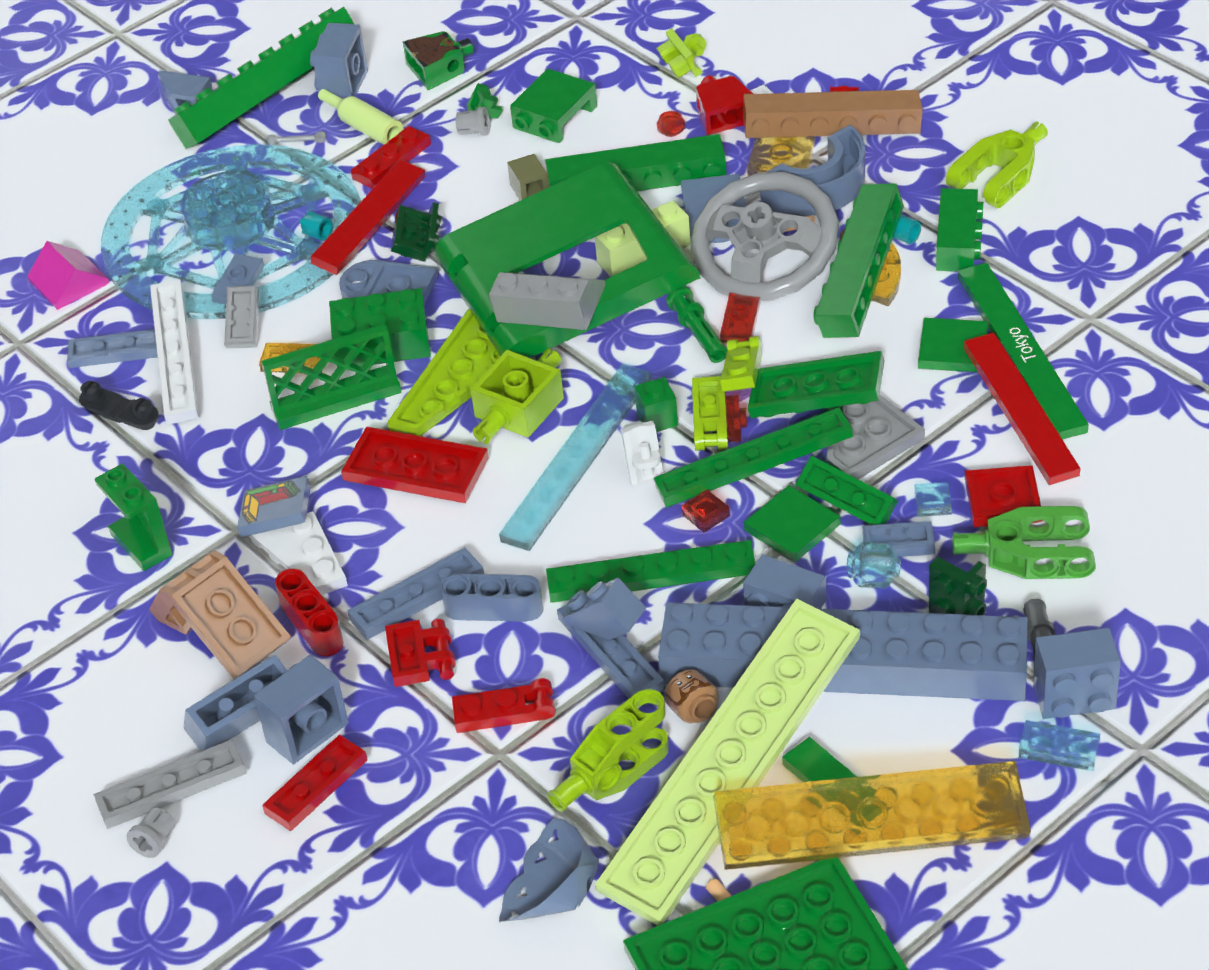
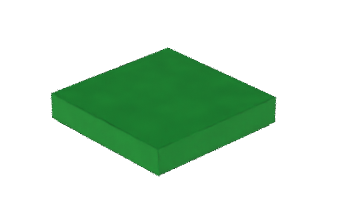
M924 318L918 369L978 372L964 350V341L986 335L988 321Z
M788 485L744 521V531L796 563L841 525V517Z

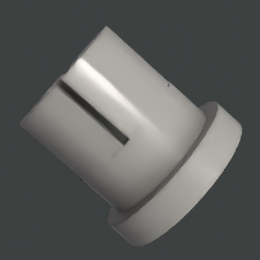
M478 107L474 111L456 113L455 123L459 135L480 133L481 136L489 135L490 117L486 107Z
M154 807L139 825H134L129 830L126 836L127 841L138 854L154 858L163 849V842L174 829L175 820L167 811L164 810L163 812V809Z

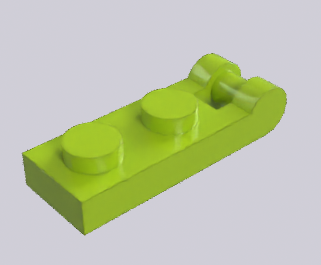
M760 336L749 337L748 341L741 342L738 339L728 340V351L720 379L722 391L755 388L762 357Z
M721 376L692 378L695 451H705V447H718V450L728 449L725 392L722 391L720 382ZM705 431H717V433L704 434Z

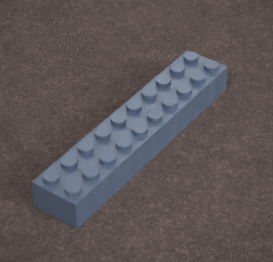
M666 602L658 654L660 676L664 679V684L668 685L676 674L684 670L693 669L701 672L715 687L734 688L790 607ZM819 609L860 630V639L823 692L1025 701L1028 617Z

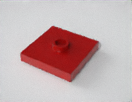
M1033 465L965 470L964 480L973 527H986L989 519L1019 507L1041 506ZM1037 520L1032 523L1042 522L1043 520Z

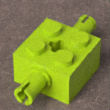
M546 349L537 361L506 350L470 388L474 415L482 420L473 429V435L479 442L483 441L484 444H488L501 428L529 438L564 399L561 371L556 368L562 363V359L555 350L551 353V349Z

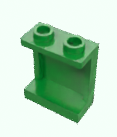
M547 68L510 105L513 128L560 143L563 140V125L579 109L591 113L596 109L595 83Z
M121 463L94 479L96 486L125 516L108 526L110 534L143 571H146L172 556L157 499L133 473Z

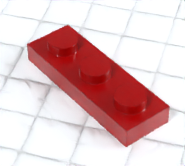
M411 126L406 127L350 170L352 179L373 189L400 159L409 162L431 145L430 135Z
M339 734L262 804L264 814L291 832L368 761L366 751Z

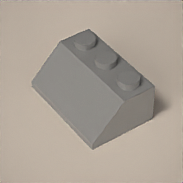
M499 272L489 297L497 322L587 330L606 284L605 280Z

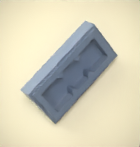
M235 254L211 294L212 301L226 305L227 287L254 286L264 268L263 259Z
M932 521L862 526L866 559L935 554Z

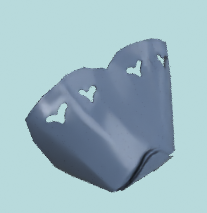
M553 818L544 828L538 840L529 847L523 858L524 873L510 883L503 896L499 922L530 919L573 911L577 906L580 907L598 870L599 859L575 826L564 819ZM554 830H557L558 840L548 843V840L554 836ZM539 852H542V855L546 859L540 861L539 863H535V861L540 858ZM524 886L527 896L516 898L517 895L521 894V888ZM512 911H515L516 914L519 915L517 917L510 919L513 916L511 914Z

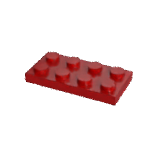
M366 426L341 473L344 481L466 504L489 459L487 448Z

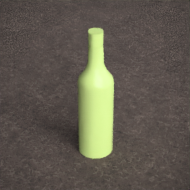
M322 89L318 93L320 100L337 109L338 116L342 122L383 145L404 130L403 124L400 121L357 97L341 98L326 89Z

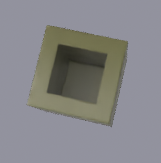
M535 153L507 162L510 186L519 200L549 187L547 172Z

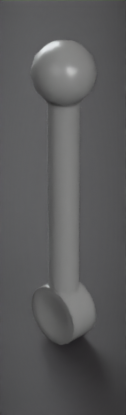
M321 131L315 135L285 137L269 135L267 137V143L271 146L280 142L316 140L318 143H323L327 140L326 133Z

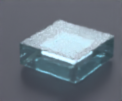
M948 482L914 484L917 517L952 515Z

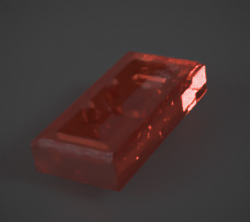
M729 293L720 331V341L722 343H727L728 340L738 339L739 342L748 341L749 337L754 336L761 304L760 297Z

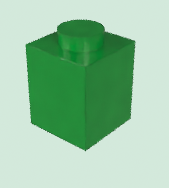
M665 377L634 386L636 410L641 422L653 421L656 432L678 426L676 396Z

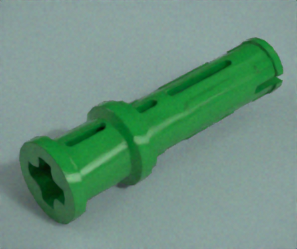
M683 286L670 292L667 295L666 304L671 310L676 311L679 323L691 330L711 362L719 363L725 360L728 349L704 318V308L700 303L693 300V293L690 288Z

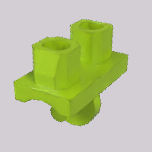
M672 28L666 31L665 34L668 41L657 47V50L664 62L669 64L675 76L679 79L689 71L695 77L702 74L703 72L694 61V57L702 56L704 53L706 40L698 33L687 35L683 42Z

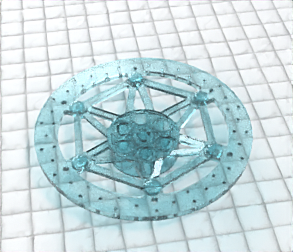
M238 145L208 150L185 157L158 169L133 186L119 200L103 227L101 236L102 260L113 284L132 301L150 310H153L150 285L159 284L150 277L162 274L215 289L226 270L220 254L222 251L235 250V254L246 255L248 246L255 243L287 253V255L264 265L257 280L299 260H307L304 265L292 273L258 287L260 289L259 312H263L296 300L311 292L334 275L310 264L311 255L322 243L315 241V238L305 235L304 239L299 238L279 221L275 215L306 205V215L309 211L316 213V201L328 197L334 209L333 232L361 200L353 182L342 170L326 159L306 151L275 145ZM268 168L281 170L305 178L311 183L300 185L251 172L247 169ZM226 171L207 176L194 183L189 189L169 198L160 199L165 193L187 181L210 173ZM268 187L286 192H270ZM272 200H285L276 204H272ZM146 215L151 217L147 256L139 261H134L130 252L132 233L140 217ZM165 219L185 224L165 248L158 253L161 220ZM274 228L289 242L266 234L270 229ZM186 237L192 240L191 243L174 251ZM203 248L209 249L218 278H211L176 268L172 265ZM183 291L187 318H226V305L214 303L211 294Z

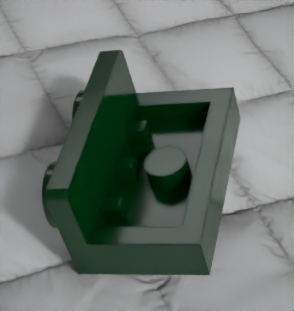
M433 202L428 213L399 205L395 216L391 252L422 262L426 261L430 251L435 252L440 235L435 233L438 232L442 216L438 215L439 203Z
M937 557L929 565L928 613L984 615L986 611L985 589L987 587V580L985 579L986 564L978 561L966 572Z

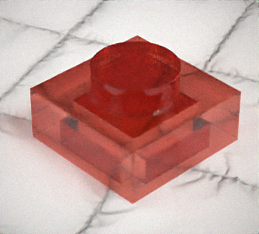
M738 395L725 396L728 442H741V428H747L746 408H739Z
M708 489L681 506L682 515L703 533L730 517L729 506Z

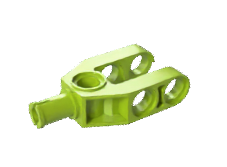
M1036 121L1024 133H1018L1010 129L980 139L951 165L946 175V184L954 189H963L970 182L974 183L977 180V176L988 166L997 165L1002 170L987 183L982 198H985L987 204L995 208H1001L1030 182L1035 162V145L1048 135L1046 126L1043 123L1039 125V122Z
M652 689L637 692L595 725L570 758V776L547 793L550 803L556 810L563 812L566 807L584 793L597 801L622 792L666 757L669 751L667 732L664 728L662 730L655 728L664 720L666 714L664 697L660 692ZM646 703H653L658 706L657 710L651 713L641 712L639 707ZM621 724L632 728L628 733L621 735L611 731L615 726ZM652 738L662 742L660 746L653 749L642 745L644 741ZM631 760L635 765L631 769L622 770L618 762Z

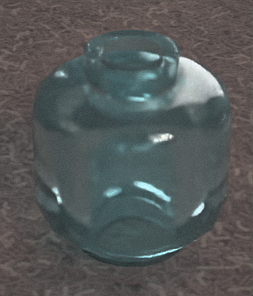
M862 542L856 546L855 550H851L848 554L846 564L847 575L860 588L885 589L891 585L894 577H899L901 560L895 556L893 548L888 544Z

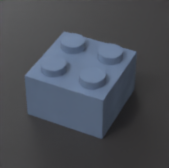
M328 23L323 34H320L318 44L310 54L311 67H314L316 75L314 81L316 90L326 89L341 98L356 97L368 72L360 25Z
M1110 628L1036 637L1033 688L1043 719L1064 718L1070 715L1092 712L1101 713L1106 710L1116 709L1121 660Z
M308 655L299 663L294 664L287 672L272 683L264 686L254 695L266 743L292 765H295L349 724L338 676L312 655Z

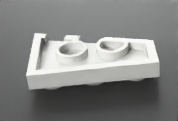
M313 511L306 513L304 523L250 535L252 543L259 549L262 547L268 552L270 559L277 565L280 563L286 569L301 570L321 595L348 586L345 574Z

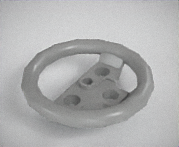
M787 172L756 173L731 182L708 200L694 223L691 252L700 275L717 292L740 301H772L800 291L823 272L836 250L839 220L831 199L811 180ZM783 190L800 196L815 209L820 226L808 217L772 212L770 206L764 202H754L745 208L731 205L741 198L760 191ZM739 219L735 226H725L729 220ZM789 228L798 229L793 235H783L784 231ZM715 237L729 239L735 248L731 259V277L727 276L714 263L709 247L710 241ZM749 250H759L755 256L745 257L746 252ZM783 250H800L810 256L805 263L791 274L770 282H763V271L767 260Z

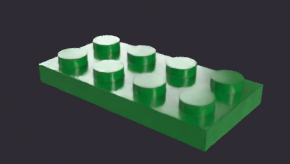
M882 351L759 368L755 388L751 389L747 408L750 417H773L779 414L803 413L808 410L833 409L844 405L867 404L879 401L885 362Z

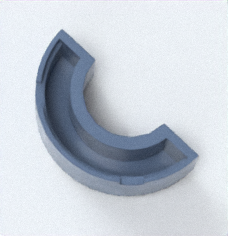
M851 125L827 137L828 161L825 164L815 168L801 169L781 163L766 173L787 172L811 180L831 199L835 210L846 206L854 201V198L859 194L861 185L865 184V144L860 133ZM783 190L760 191V202L769 205L773 212L797 216L816 215L815 209L800 196Z

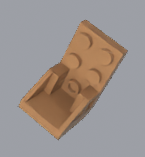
M213 550L160 588L149 608V611L157 621L185 635L194 630L233 680L251 670L291 638L290 634L228 558L216 550Z

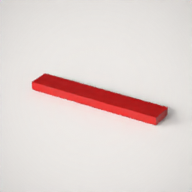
M400 159L311 255L310 264L338 275L425 178V170Z
M995 333L964 341L966 354L1047 484L1050 486L1079 477L1080 466Z

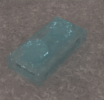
M1026 720L1018 758L1094 772L1101 733Z

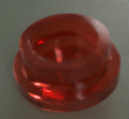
M663 112L656 123L657 131L667 137L677 136L684 131L685 120L679 112Z

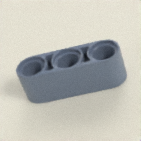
M452 574L445 577L440 584L444 612L447 617L453 620L528 622L538 619L544 611L540 582L531 575Z

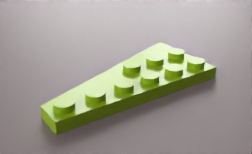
M469 308L387 421L389 431L422 436L472 397L470 388L500 357Z

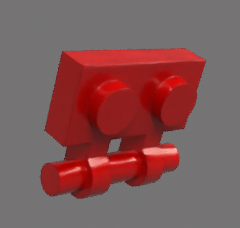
M443 619L433 620L431 622L432 628L421 630L420 620L385 626L395 687L430 681L428 670L437 669L443 680H449L454 677L453 668L456 666L454 653L449 648L452 640L451 633ZM433 646L436 651L425 653L424 647Z

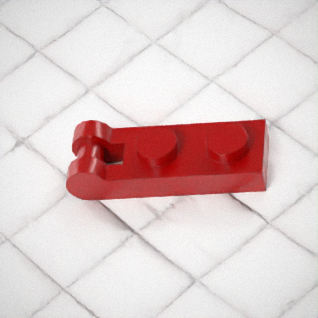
M539 678L534 680L531 685L453 696L452 705L456 733L552 718L556 714L554 700L550 698L553 695L551 681Z

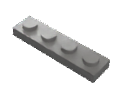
M231 739L93 795L106 828L109 829L147 814L154 807L162 808L247 773L239 752Z

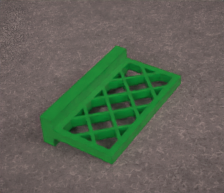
M386 324L261 361L269 392L271 411L279 430L402 393L396 375ZM381 337L382 341L375 350L365 347L369 340ZM348 347L351 349L344 359L334 356L341 348ZM359 353L369 356L362 366L352 363ZM315 356L321 358L313 369L303 365L308 358ZM377 360L386 363V366L370 370ZM328 362L338 365L331 376L321 372ZM282 366L289 367L282 378L272 375V369ZM346 369L356 372L353 376L339 380ZM298 371L307 375L300 385L290 382ZM315 379L325 382L324 385L308 389ZM285 388L295 391L291 395L278 398Z

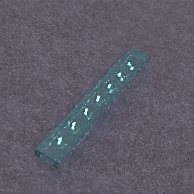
M625 364L619 367L500 531V542L530 552L636 403L634 386L651 381V372Z

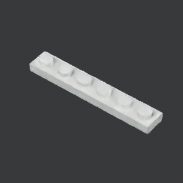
M177 279L150 285L165 420L167 425L199 418L181 280Z

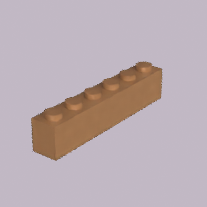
M918 90L744 94L743 124L745 138L831 136L848 125L854 127L860 135L921 134L923 108Z

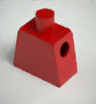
M709 75L704 77L696 87L697 111L707 136L744 125V94L753 93L734 76L716 79L714 76Z

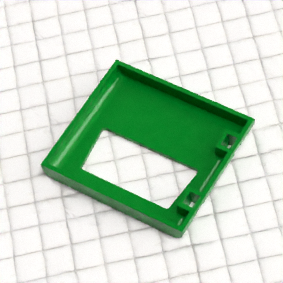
M611 162L596 165L443 236L435 248L437 261L500 356L506 350L528 358L534 357L546 349H551L700 279V273L619 167ZM622 224H628L647 260L605 279L606 285L587 330L497 322L489 293L499 272H521Z

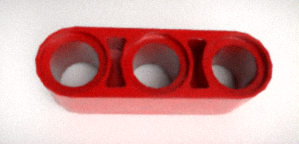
M287 569L279 573L275 578V586L280 606L305 641L319 656L329 657L340 652L344 641L338 617L301 570Z

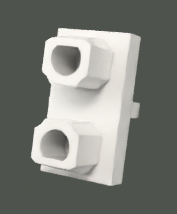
M637 421L624 425L620 431L631 485L635 486L643 481L664 474L656 428L653 421L645 423Z

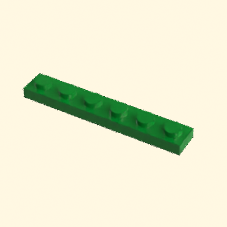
M840 407L653 477L655 487L667 508L854 437L852 427Z
M751 540L547 568L546 575L550 603L569 601L577 592L583 590L585 593L600 581L605 584L619 578L633 592L749 575L756 562Z

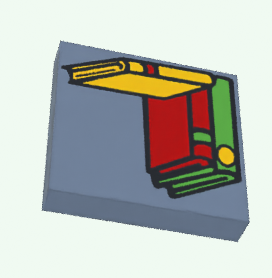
M308 476L245 490L237 525L240 536L246 537L304 523L311 489Z

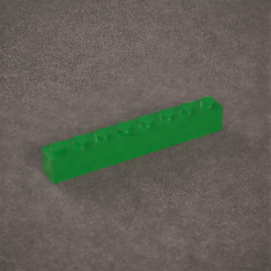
M330 7L318 15L320 21L314 24L311 20L299 27L300 34L294 37L291 33L279 40L280 47L274 50L271 46L259 53L258 57L260 60L254 64L249 60L237 68L239 73L234 77L229 73L216 81L218 87L211 91L210 87L196 94V102L190 105L186 101L174 109L176 115L168 119V122L184 147L187 149L200 143L313 68L310 64V54L312 50H315L319 36L323 34L327 24H354L345 7L336 11Z

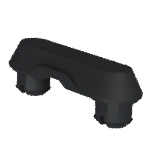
M86 381L80 387L82 393L79 396V402L81 405L106 419L124 423L141 430L152 429L157 421L159 412L149 400L144 398L137 400L126 399L118 393L100 388V384L94 381Z

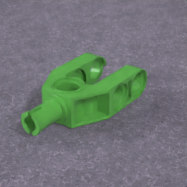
M1078 506L1019 507L989 519L984 533L953 532L952 534L953 555L984 554L985 557H988L989 567L1024 579L1085 578L1096 569L1094 553L1087 547H1066L1065 544H1058V547H1030V545H1025L1022 542L1078 540L1085 537L1090 531L1088 512ZM1037 520H1043L1047 522L1044 526L1033 527L1030 525L1032 522ZM1070 520L1082 521L1077 526L1065 525ZM1045 558L1052 560L1050 563L1044 565H1039L1035 563L1037 560ZM1077 558L1087 559L1083 564L1070 563Z

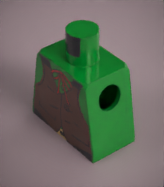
M445 31L402 41L406 65L427 90L433 89L462 74L465 70L463 57L474 53L469 38L455 42Z

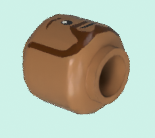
M693 669L684 670L676 674L668 683L664 694L665 702L682 721L689 724L700 723L709 719L716 711L719 700L718 691L715 686L701 672Z

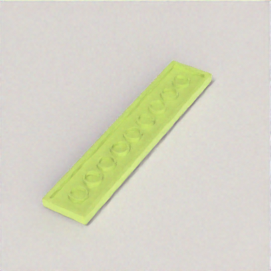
M796 599L595 883L596 891L657 926L665 923L860 639V630Z

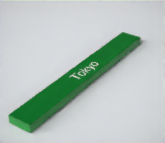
M988 263L958 270V280L984 321H988V329L991 333H995L1062 440L1088 433V422Z

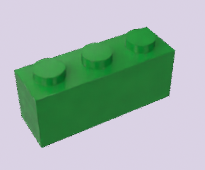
M941 188L936 271L958 272L960 269L974 266V260L981 259V241L976 240H982V221L977 220H983L984 202H978V189Z

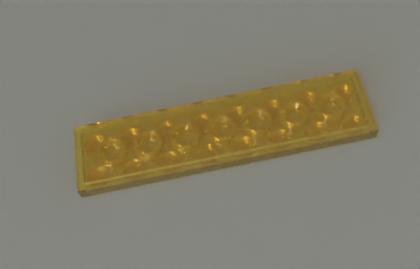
M1016 761L714 791L713 795L725 870L1029 838L1031 834Z

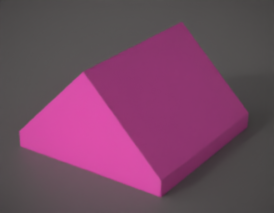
M50 241L45 242L27 276L29 282L57 310L109 284V279L80 250Z

